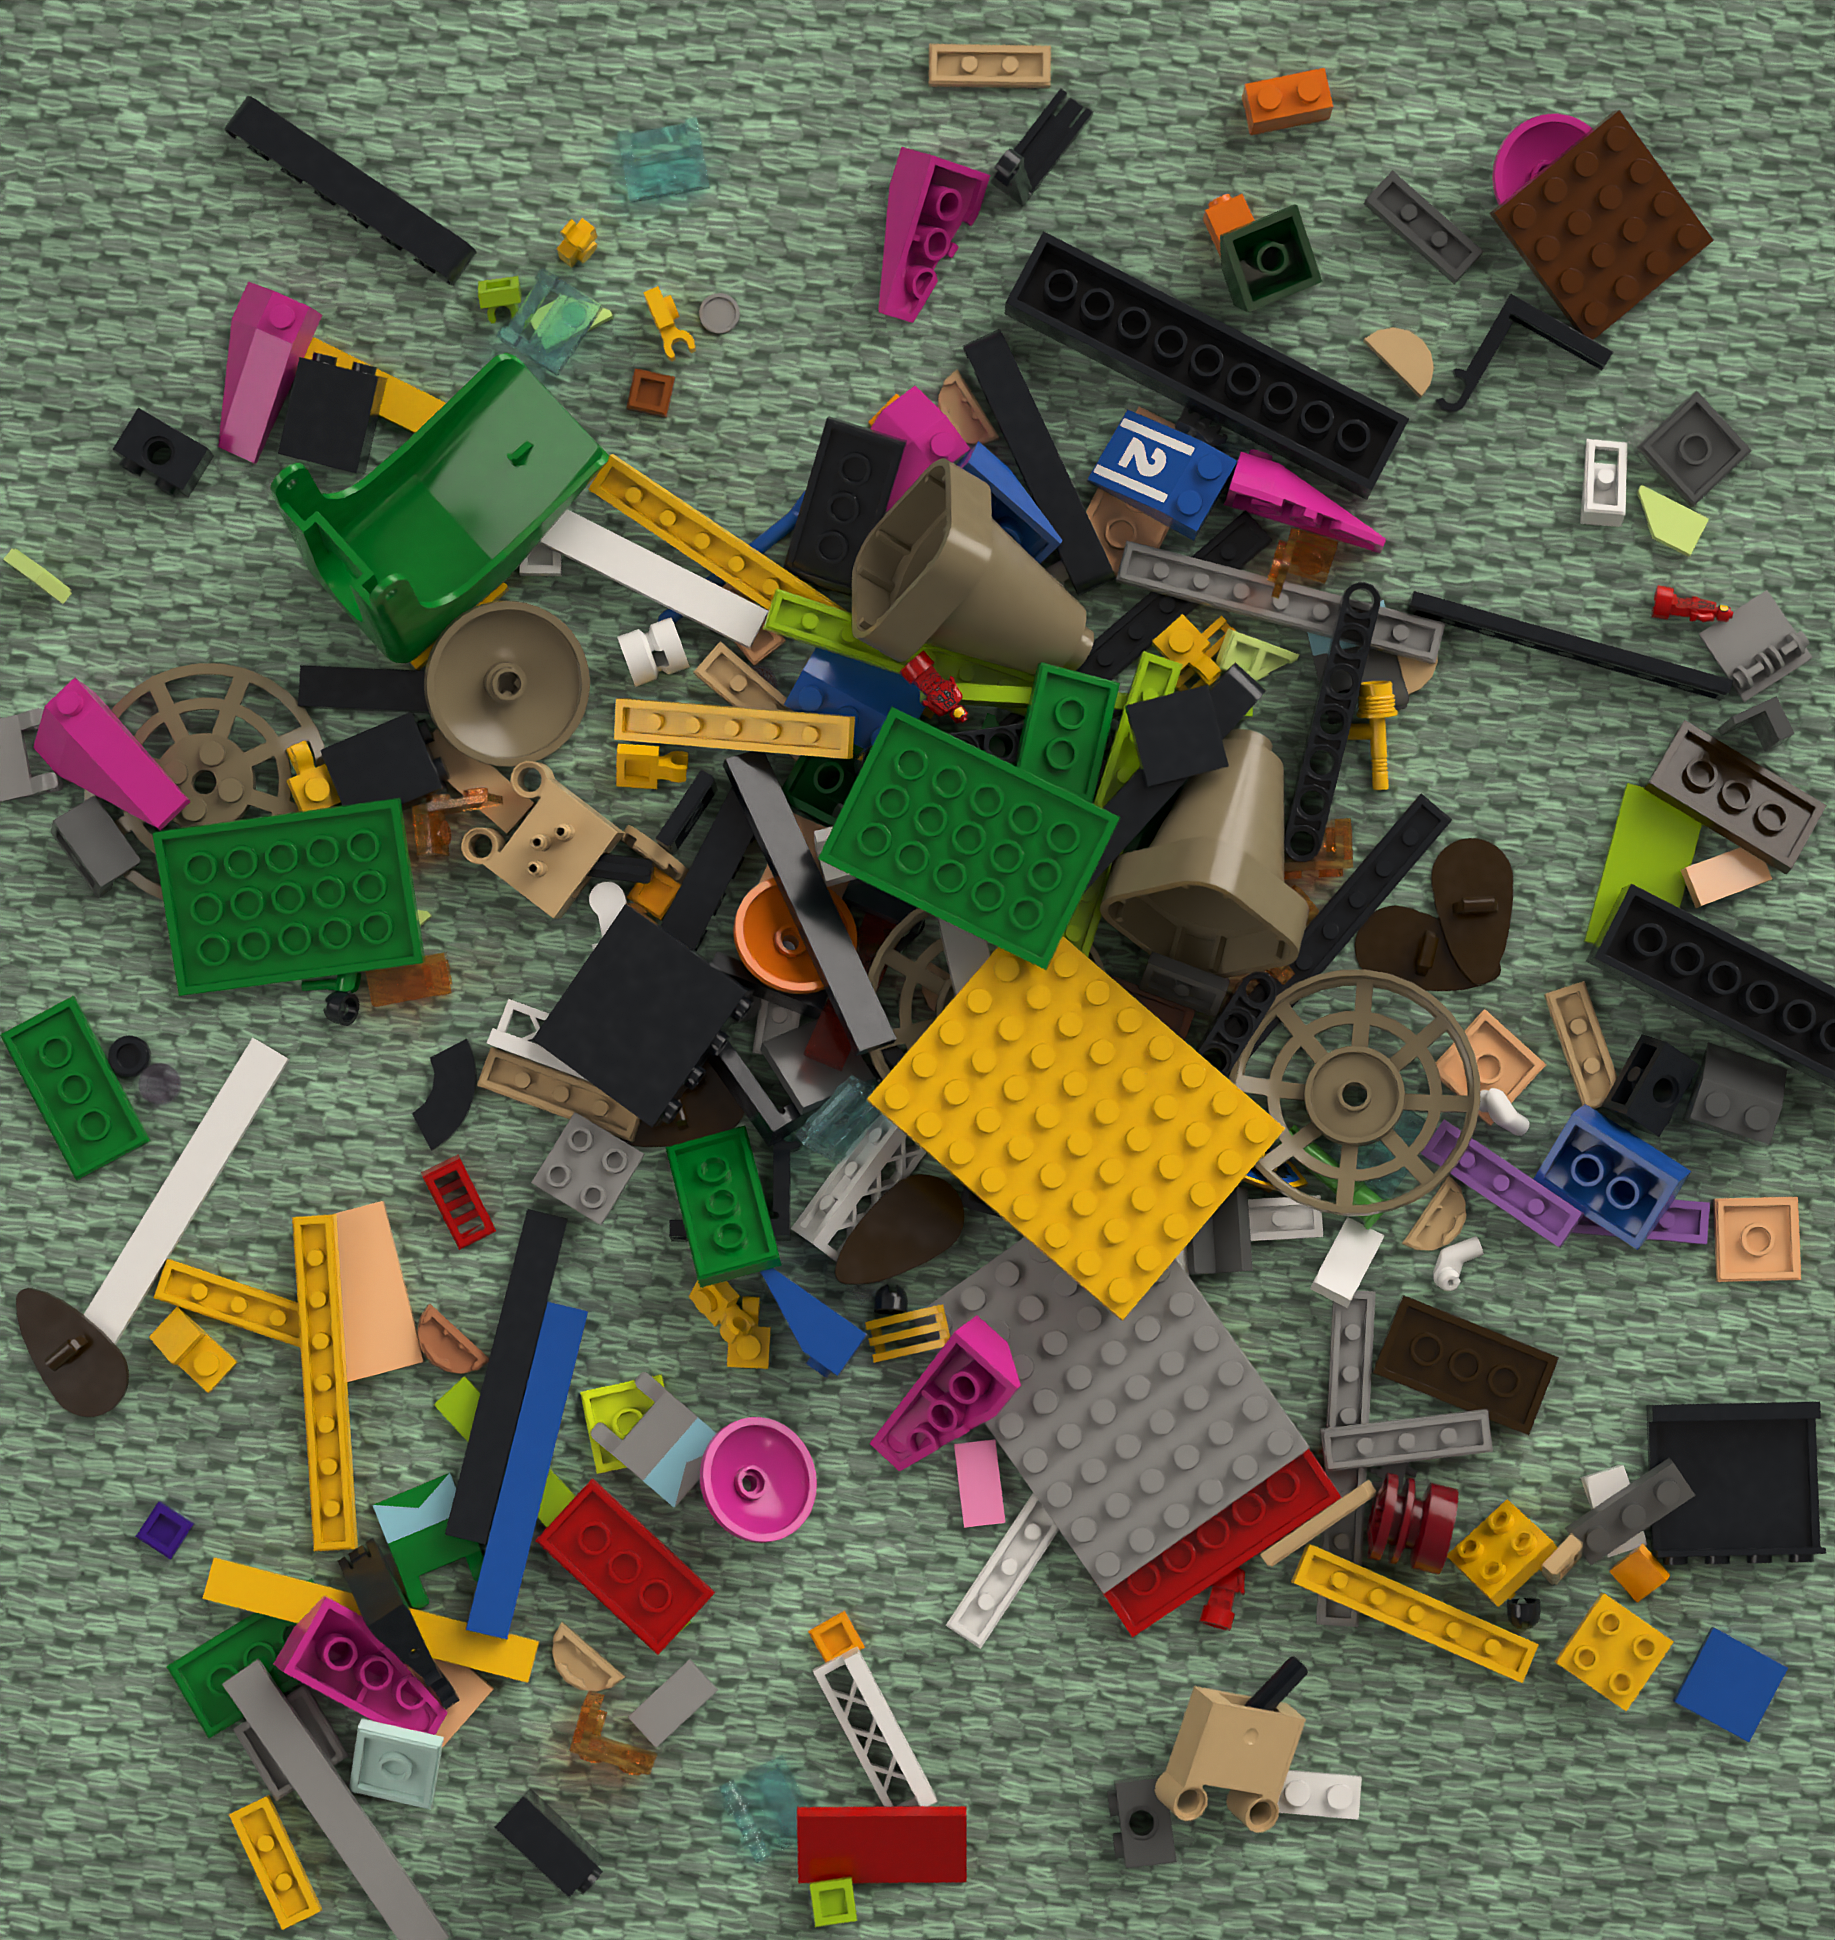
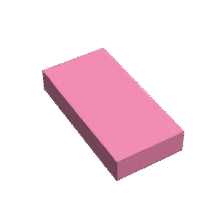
M996 1440L954 1444L964 1528L1006 1523Z

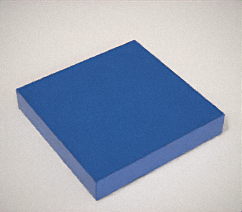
M1711 1627L1673 1701L1739 1738L1750 1742L1788 1668L1722 1631Z

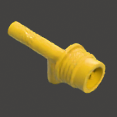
M1392 681L1361 682L1360 696H1358L1359 709L1356 712V717L1369 718V724H1351L1347 740H1370L1372 789L1386 790L1389 789L1385 717L1398 715V710L1394 707L1395 695L1392 690Z

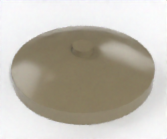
M502 600L475 606L463 612L446 626L430 651L424 675V690L431 718L442 736L452 746L477 761L490 765L512 767L525 761L536 762L559 749L572 736L580 724L588 704L590 675L584 651L578 639L565 623L538 606L525 602Z

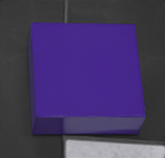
M158 1501L135 1537L165 1557L172 1559L195 1524L166 1504Z

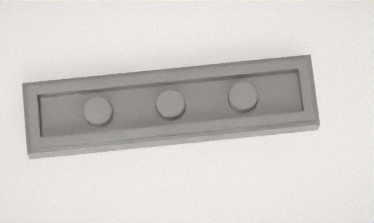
M1487 1409L1320 1429L1326 1472L1493 1452Z

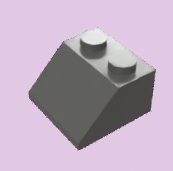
M1708 1042L1682 1121L1758 1147L1770 1145L1783 1105L1787 1069Z

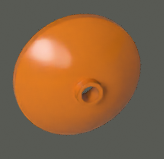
M774 877L761 882L744 897L734 919V942L742 962L757 979L779 991L807 994L825 989ZM827 887L856 949L857 930L853 916L845 902L833 890ZM783 942H791L794 945L795 949H786L783 945Z

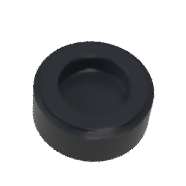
M136 1036L120 1037L109 1049V1064L121 1076L137 1077L143 1074L150 1065V1048L145 1041Z

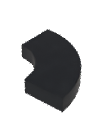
M467 1038L430 1057L434 1071L433 1088L425 1104L412 1113L431 1151L443 1145L458 1131L473 1103L477 1085V1069L474 1054Z

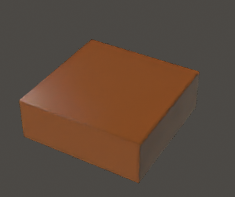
M635 368L626 407L627 410L667 418L675 377Z

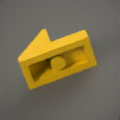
M178 1306L149 1336L170 1363L181 1367L208 1393H211L238 1363L235 1358Z

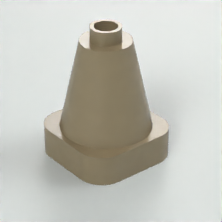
M945 458L932 463L876 524L858 552L852 571V633L855 638L898 662L909 659L923 644H928L1035 675L1037 665L1040 662L1076 671L1085 662L1092 649L1094 632L1085 626L1086 610L1084 606L992 518L991 489L989 484Z
M1247 729L1231 730L1222 740L1229 767L1192 776L1186 780L1148 848L1121 854L1115 858L1111 865L1100 905V912L1103 918L1149 955L1153 951L1222 978L1277 968L1293 963L1299 954L1309 914V906L1305 899L1284 883L1283 763L1272 752L1273 745L1267 737Z

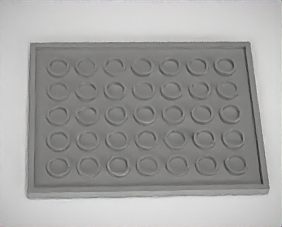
M1025 1237L927 1306L943 1304L950 1337L957 1329L978 1315L1008 1343L1021 1386L996 1417L985 1422V1424L1103 1594L1311 1448L1177 1258L1163 1272L1124 1320L1117 1318ZM935 1315L914 1319L918 1327L937 1323ZM939 1331L923 1334L928 1342L940 1339ZM942 1348L934 1349V1351L938 1354Z

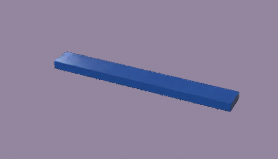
M547 1302L466 1627L468 1631L508 1639L588 1311Z

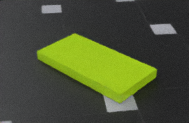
M1626 784L1584 942L1595 944L1622 888L1630 884L1680 908L1686 887L1680 870L1692 864L1702 827L1700 822L1651 794L1644 787Z

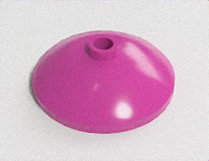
M1564 114L1539 115L1515 127L1500 145L1493 165V189L1498 204L1503 203L1592 128L1583 121Z
M747 1417L726 1425L708 1443L700 1466V1486L709 1512L722 1528L739 1539L753 1543H769L785 1538L801 1527L813 1508L817 1491V1477L812 1457L803 1441L791 1429L778 1421L764 1417ZM743 1478L748 1479L751 1483L749 1491L743 1488Z

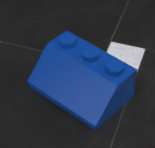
M818 647L815 648L784 703V706L795 712L855 716L854 744L864 749L873 746L891 707L918 720L925 709L922 703H920V689L914 683L910 685L902 675Z
M1584 1104L1570 1116L1536 1173L1534 1180L1584 1213V1216L1638 1250L1669 1209L1691 1171L1595 1109Z

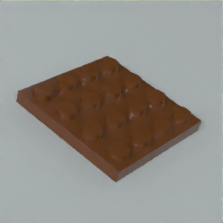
M1620 110L1613 111L1490 212L1492 218L1573 328L1592 340L1597 338L1714 241Z

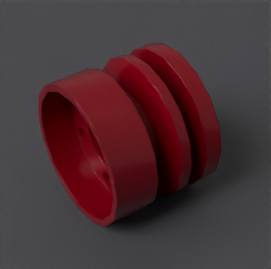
M1387 1473L1381 1488L1374 1497L1367 1526L1368 1559L1380 1561L1386 1544H1389L1388 1563L1396 1565L1404 1548L1411 1549V1569L1439 1575L1444 1567L1453 1535L1458 1507V1489L1430 1483L1423 1494L1422 1500L1415 1499V1479L1407 1478L1401 1494L1398 1495V1475Z

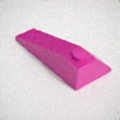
M901 147L889 185L879 313L911 323L915 321L938 283L934 268L945 255L953 258L959 247L954 242H951L962 222L972 226L979 215L991 175L930 154Z
M251 282L247 283L231 320L218 447L256 464L294 381L299 357L304 358L322 314L303 303Z
M913 386L884 408L870 428L907 440L886 512L894 506L932 463L942 458L953 463L970 450L947 416L916 386Z
M1249 450V454L1240 452L1224 502L1225 506L1242 511L1246 510L1254 515L1381 553L1386 538L1280 463L1272 461L1273 456L1259 450Z
M77 678L72 679L45 705L33 748L61 778L112 803L159 830H162L191 802L102 699Z
M976 1315L952 1334L869 1444L900 1472L935 1452L940 1447L963 1436L973 1428L996 1417L1021 1386L1008 1343Z
M323 1596L293 1628L273 1663L284 1673L375 1722L436 1735L448 1713L417 1677L401 1662L397 1655L375 1638L361 1615L326 1596Z

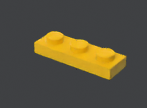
M270 1795L230 1813L229 1817L281 1929L284 1930L322 1911L323 1909Z

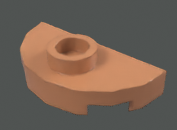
M431 1304L427 1305L419 1318L417 1336L420 1349L431 1364L444 1372L463 1374L478 1370L489 1362V1358Z

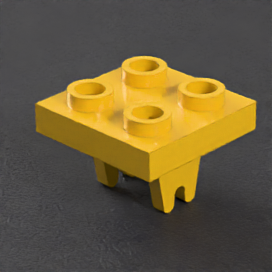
M1506 1499L1452 1549L1447 1557L1484 1595L1499 1607L1507 1599L1511 1600L1516 1595L1515 1592L1538 1570L1542 1571V1564L1558 1547L1543 1531Z
M1601 1592L1554 1662L1627 1712L1674 1641Z

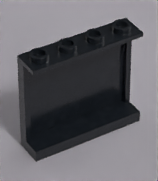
M626 903L532 1040L653 1128L662 1125L663 1122L670 1124L683 1106L679 1099L687 1088L692 1091L700 1083L706 1073L702 1066L711 1054L716 1057L727 1044L730 1036L726 1034V1031L734 1020L738 1023L741 1022L750 1011L753 1002L749 998L755 989L751 986L744 987L647 916L649 912L637 903Z
M1820 1402L1646 1405L1649 1471L1670 1458L1695 1494L1694 1497L1651 1525V1553L1654 1557H1663V1565H1688V1557L1704 1556L1705 1564H1730V1556L1745 1555L1747 1563H1772V1555H1788V1562L1801 1563L1814 1562V1554H1826V1547H1821L1816 1440V1419L1821 1418Z

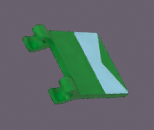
M451 1473L373 1504L411 1606L415 1609H421L430 1602L420 1579V1576L466 1557L473 1579L476 1582L479 1579L484 1559L479 1543L445 1535L456 1492V1485Z

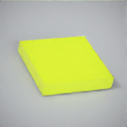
M662 1374L652 1376L665 1388ZM635 1380L580 1392L597 1474L627 1468L592 1438L591 1430L597 1423L601 1422L623 1440L655 1402L637 1388Z

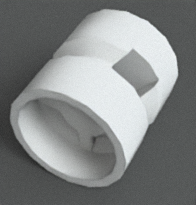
M672 617L651 624L647 633L637 629L617 637L635 687L657 680L658 673L661 671L670 675L690 668Z

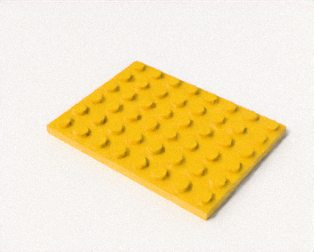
M1064 936L1047 970L997 947L866 1099V1101L1120 1320L1125 1319L1285 1130L1279 1122Z

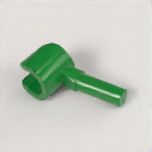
M361 973L339 974L336 981L330 979L302 981L301 988L302 991L335 990L342 992L351 991V993H354L359 989Z

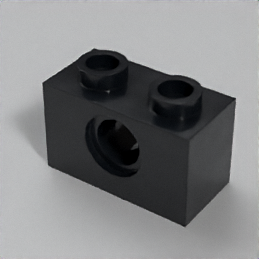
M137 408L113 448L114 452L122 458L119 463L121 467L138 477H141L143 472L148 473L157 479L154 486L174 498L178 492L187 497L191 495L214 457L209 448L140 408ZM158 449H171V457L167 463L163 465L153 464L152 458Z
M1641 1034L1602 1107L1632 1127L1660 1137L1664 1128L1669 1124L1672 1114L1684 1092L1691 1085L1692 1078L1699 1064L1666 1041Z

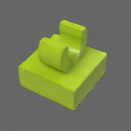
M519 276L478 281L480 309L487 308V317L491 324L496 323L495 311L500 306L509 308L512 321L518 319L519 308L517 303H521Z
M852 1877L811 1882L809 1884L815 1927L857 1921Z

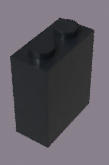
M313 352L312 360L299 357L278 454L356 474H365L387 378L376 376L377 367L353 362L352 368L348 369L336 366L337 357Z
M413 712L406 713L320 750L342 805L400 798L402 811L449 792L445 783L446 780L451 779L447 766L441 756L434 759L429 743L435 741L431 727L426 718L420 720Z
M531 1788L495 1826L511 1844L568 1897L576 1890L583 1895L603 1872L598 1866L604 1857Z

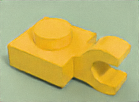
M583 218L577 225L575 221L570 219L560 231L564 240L556 250L559 258L571 268L578 260L581 263H585L592 256L598 245L594 242L597 238L595 227Z
M658 286L643 292L646 304L663 339L667 358L671 362L676 360L672 347L679 341L686 343L690 353H694L696 347L693 337L688 332L677 329L673 321L680 316L671 295L663 297Z
M1183 614L1152 641V645L1165 659L1183 664L1180 674L1190 666L1208 686L1212 685L1221 676L1219 673L1221 669L1204 654L1211 647V643Z
M306 740L286 749L297 776L286 781L299 811L328 808L341 802L326 764L315 768L312 753Z
M618 744L616 787L657 789L658 779L686 782L689 753L672 751L664 756H659V746Z
M697 1280L689 1298L714 1327L721 1324L720 1334L726 1342L732 1344L737 1339L740 1332L735 1327H738L746 1336L752 1331L755 1322L749 1314L741 1310L736 1304L740 1295L727 1281L700 1288Z
M744 1296L742 1299V1310L752 1317L755 1325L747 1336L738 1327H735L740 1333L734 1343H728L727 1367L769 1369L771 1327L759 1326L760 1297Z

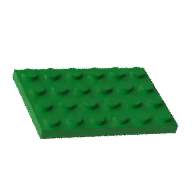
M891 707L818 859L1047 970L1120 817Z
M400 798L182 827L152 833L179 996L425 962Z

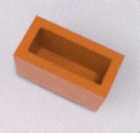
M1325 68L1247 83L1244 85L1242 93L1250 136L1328 120L1333 110Z

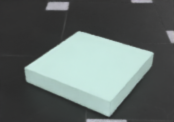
M361 1718L357 1731L349 1790L359 1794L431 1809L444 1737Z

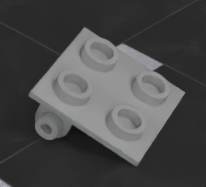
M1768 590L1733 611V617L1728 622L1718 621L1698 634L1726 677L1733 680L1732 686L1743 702H1746L1813 658L1806 648L1809 645L1807 637L1802 631L1795 632Z
M574 1112L531 1183L602 1226L645 1154Z

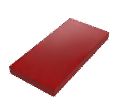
M594 1478L588 1482L535 1540L657 1655L664 1650L716 1593Z
M967 1806L797 1807L798 1883H811L852 1877V1883H967Z

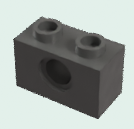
M1162 1774L1114 1780L1115 1790L1107 1791L1110 1817L1118 1816L1120 1833H1112L1115 1858H1124L1126 1869L1177 1862L1170 1810L1156 1797L1155 1793L1156 1782ZM1138 1810H1145L1152 1815V1825L1145 1832H1135L1129 1827L1130 1816Z

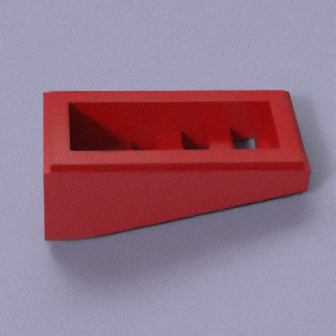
M459 1154L421 1172L459 1250L496 1232ZM457 1170L459 1178L439 1188L437 1187L436 1180ZM465 1186L468 1193L445 1203L442 1196ZM471 1201L473 1202L474 1209L455 1218L452 1217L451 1211ZM480 1216L485 1227L471 1233L480 1226L478 1225L466 1232L460 1233L458 1226Z

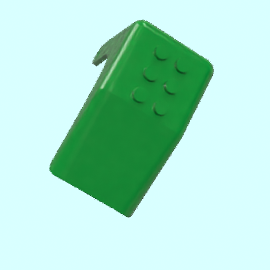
M503 353L490 360L402 446L366 477L351 487L336 493H321L309 470L299 462L293 463L281 470L272 481L270 489L310 573L386 658L395 663L407 664L415 660L435 643L441 632L455 618L477 606L512 575L608 462L609 455L521 360L509 353Z

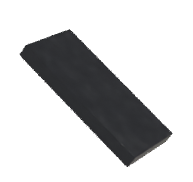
M827 417L783 568L804 582L852 596V571L856 557L869 533L886 514L907 440L837 418Z

